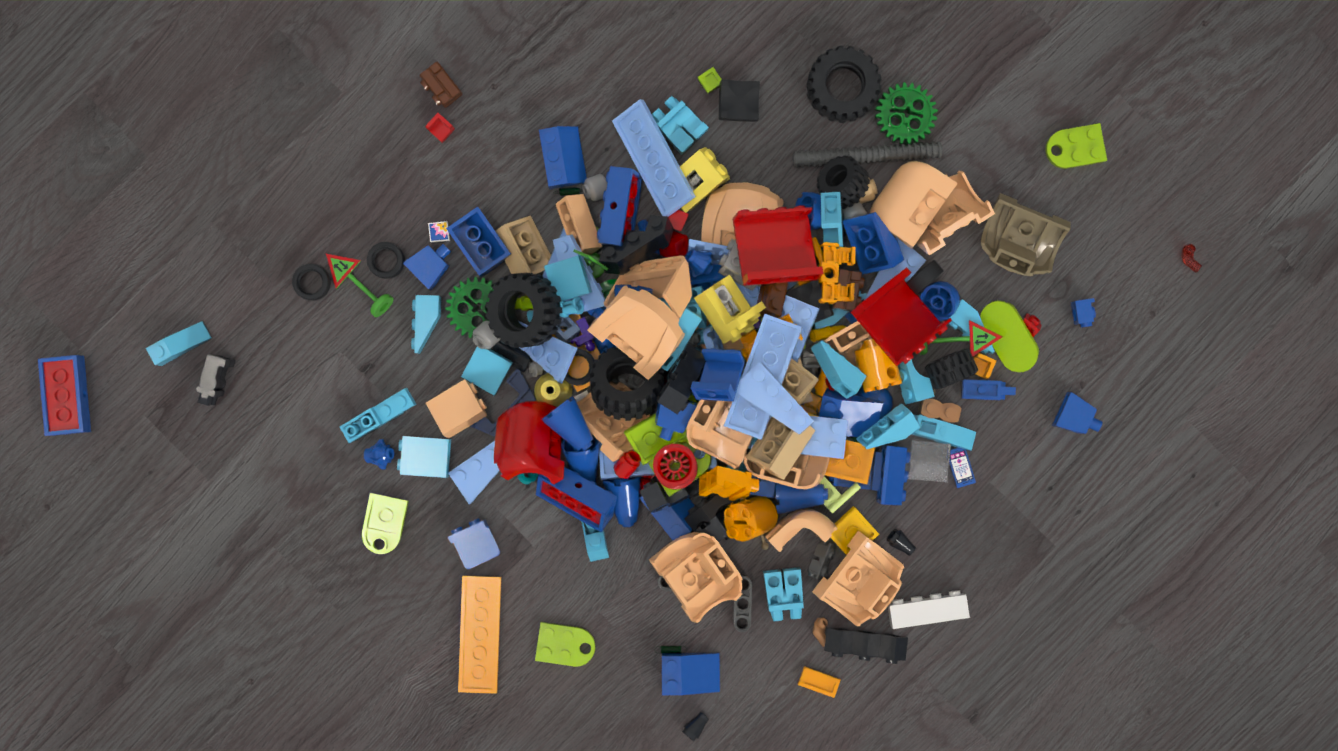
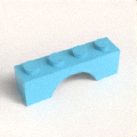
M912 359L906 364L901 362L898 365L902 380L900 387L905 404L935 397L930 378L924 377L916 371Z

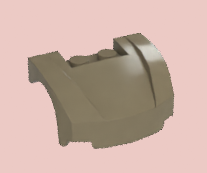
M1000 193L993 206L995 214L988 218L982 234V249L989 255L990 260L1010 272L1024 276L1051 273L1057 251L1066 234L1071 229V222L1055 215L1052 217L1020 205L1017 203L1018 200Z

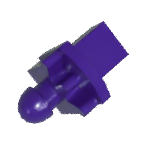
M585 317L576 321L582 335L571 340L570 343L576 344L577 347L585 344L588 351H593L595 344L592 340L595 337L587 331L589 325Z

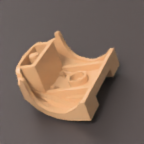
M747 182L724 184L722 187L715 189L707 198L702 222L701 241L728 246L731 239H736L732 219L738 211L743 209L757 211L760 208L775 210L778 207H783L784 201L778 195L771 192L769 188Z
M628 286L622 287L609 306L592 322L587 330L602 343L607 338L613 345L634 360L636 364L633 368L648 380L663 366L685 336V333H683L678 324L679 318L663 301L643 289L636 291L628 288Z
M610 382V385L617 390L632 391L621 382L618 384ZM591 392L577 402L591 434L602 443L600 451L612 462L620 459L625 452L634 450L624 431L650 417V414L647 416L644 414L641 419L631 418V421H625V418L617 420L614 419L613 415L608 417L604 414V410L600 411L596 407V403L592 400Z
M858 531L847 545L851 550L830 578L827 580L823 577L812 591L820 600L832 606L855 626H860L870 618L876 619L890 605L901 587L900 577L904 569V565Z

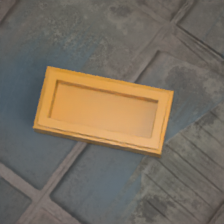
M804 666L798 685L835 698L841 679Z

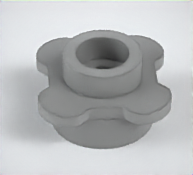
M532 359V362H529V373H532V377L542 375L543 367Z

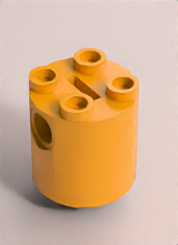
M873 338L864 340L861 348L854 351L857 366L866 375L862 383L864 393L874 391L875 387L877 390L888 388L890 386L889 383L891 386L902 384L898 366L891 361Z
M765 496L748 498L732 504L724 511L727 536L742 542L770 532L775 528L778 520L775 505Z

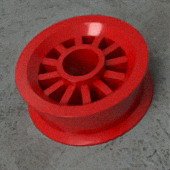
M669 444L661 448L655 455L653 470L658 481L663 486L669 489H682L694 481L698 465L694 454L689 448L681 444ZM673 463H680L678 470L673 471L670 469Z

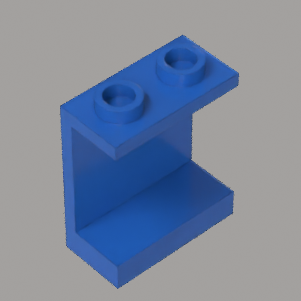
M702 349L706 362L700 382L692 381L691 390L697 400L734 402L745 364L740 350Z

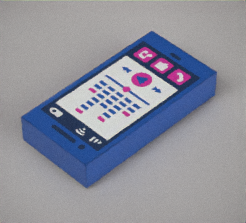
M955 448L945 451L956 488L976 483L966 449Z

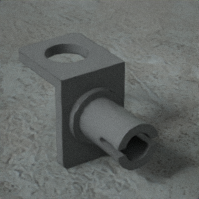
M808 338L807 341H806V347H807V345H808L809 343H815V344H816V343L820 342L821 340L816 341V342H812L811 339ZM805 348L803 349L802 366L818 378V367L821 366L814 353L809 352Z

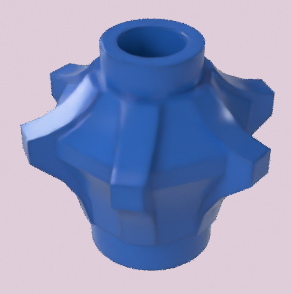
M691 249L686 254L685 259L689 264L692 277L696 278L701 274L708 275L712 271V253L710 251L700 252Z
M379 439L374 446L366 448L364 451L365 461L379 466L381 470L386 469L387 463H391V460L394 458V450L390 445L385 444L384 439Z

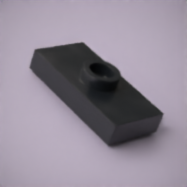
M501 341L493 347V351L513 362L511 366L518 368L522 372L526 371L531 360L526 352L505 345Z

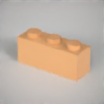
M584 194L568 195L556 203L566 235L573 234L582 253L590 255L603 247L602 244L598 243L597 230Z

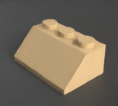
M531 216L504 224L495 231L511 253L505 259L511 274L533 273L541 275L544 273V266L547 265L551 254Z
M791 358L782 386L800 405L819 379Z
M771 417L762 440L757 439L746 458L772 475L784 480L811 439L815 429L809 426L799 435L774 417Z

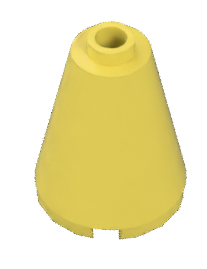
M546 373L537 380L534 395L537 401L546 402L558 407L572 396V386L565 380L563 383H559L550 373ZM550 386L554 388V392L552 394H548V388Z

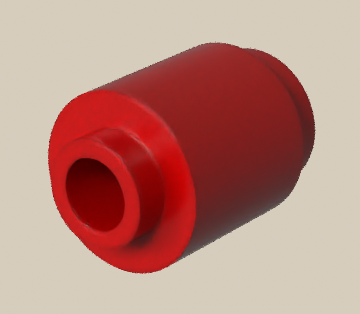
M633 450L625 452L613 466L615 474L619 478L628 479L639 467L640 455Z

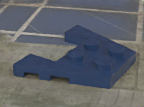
M517 368L506 382L520 395L508 408L521 402L537 401L523 374ZM484 417L472 424L471 427L495 437L497 421L493 424L487 417Z

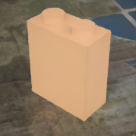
M466 379L426 402L439 429L448 439L487 416L485 411L487 406L482 398L478 399L476 386L473 382L469 383Z

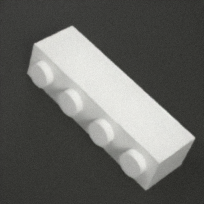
M960 590L950 591L949 595L944 596L941 593L930 594V598L924 599L922 596L911 597V601L895 599L888 606L890 626L893 629L970 618L967 596L961 593Z

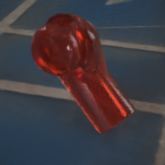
M1188 244L1182 249V262L1196 273L1202 265L1194 259L1195 246Z

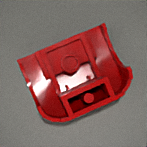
M526 401L508 408L498 417L494 464H497L501 471V477L510 480L522 473H537L546 476L551 484H556L564 479L565 462L560 460L562 437L542 420L557 407L541 401Z

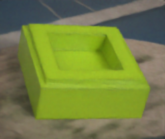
M714 67L697 77L707 94L718 88L722 80Z

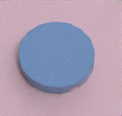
M713 327L704 328L703 338L706 349L716 348L724 350L721 339L716 332H713Z

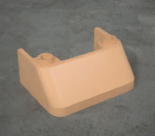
M684 256L644 261L640 265L637 263L629 268V272L619 275L603 303L607 308L615 298V285L643 286L653 289L652 293L655 297L664 298L671 310L680 318L692 297L689 264Z

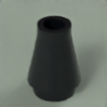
M894 529L887 537L890 546L906 553L908 556L916 549L901 530Z
M700 712L683 726L682 732L692 741H695L696 738L699 739L709 718Z

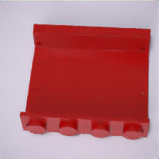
M801 205L792 209H787V207H778L775 210L760 208L757 211L743 209L736 213L732 220L743 286L818 280L824 274L823 267H817L808 218L812 207L805 208V206Z
M907 267L851 312L896 366L901 362L908 363L914 358L913 352L916 354L920 353L926 348L924 343L926 342L928 345L937 338L935 334L938 333L940 336L948 329L946 325L952 321L950 318L940 323L922 300L906 284L905 279L911 274Z

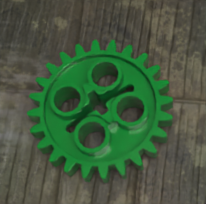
M903 82L902 88L895 84V90L889 87V94H882L885 100H878V103L882 106L875 108V110L880 112L875 115V118L880 119L877 122L878 126L883 125L880 132H888L885 138L893 136L892 142L899 139V145H901L904 140H906L907 144H910L911 139L914 143H917L918 137L924 140V133L927 135L931 133L929 128L935 127L931 121L937 120V117L933 116V114L937 113L938 110L932 109L936 102H930L932 95H925L927 89L921 92V85L915 89L913 83L907 87L906 83ZM894 99H901L903 101V106H896L894 104ZM919 102L922 105V109L915 110L913 103ZM905 110H908V114H911L907 118L903 113ZM891 118H898L900 121V125H893L891 123ZM916 121L919 125L918 129L911 128L909 122Z
M477 277L474 278V282L467 278V284L460 281V288L453 287L456 291L455 294L449 292L452 300H446L447 303L451 304L450 307L445 308V310L451 311L447 318H453L450 325L457 324L455 331L461 328L462 336L468 332L469 338L472 337L474 329L477 328L472 325L473 317L479 316L483 322L489 321L478 311L472 312L473 306L464 299V296H467L476 305L480 303V309L485 314L488 313L485 310V305L489 301V292L494 290L491 287V280L486 284L484 277L481 282H478ZM474 289L482 292V296L478 300H474L471 297V292ZM461 303H465L469 307L468 312L465 314L458 312L457 308Z

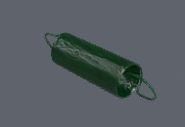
M560 188L559 193L555 194H560V196L579 195L580 188Z
M661 646V653H682V646Z

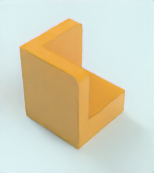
M978 353L973 357L978 368L974 375L988 379L997 360Z

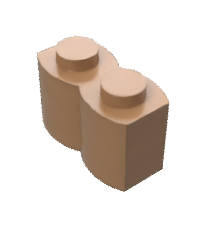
M935 399L920 401L918 408L919 415L937 418L948 423L958 422L961 413L960 406L953 403H941Z

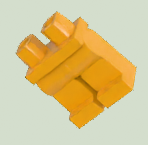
M716 466L699 477V495L706 497L711 493H716L723 498L729 497L731 501H735L740 497L747 498L750 492L759 491V479L751 478L752 472H742Z

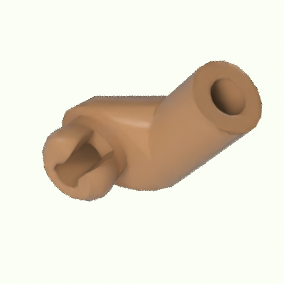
M817 618L812 632L822 647H824L826 639L824 632L828 621L825 618Z

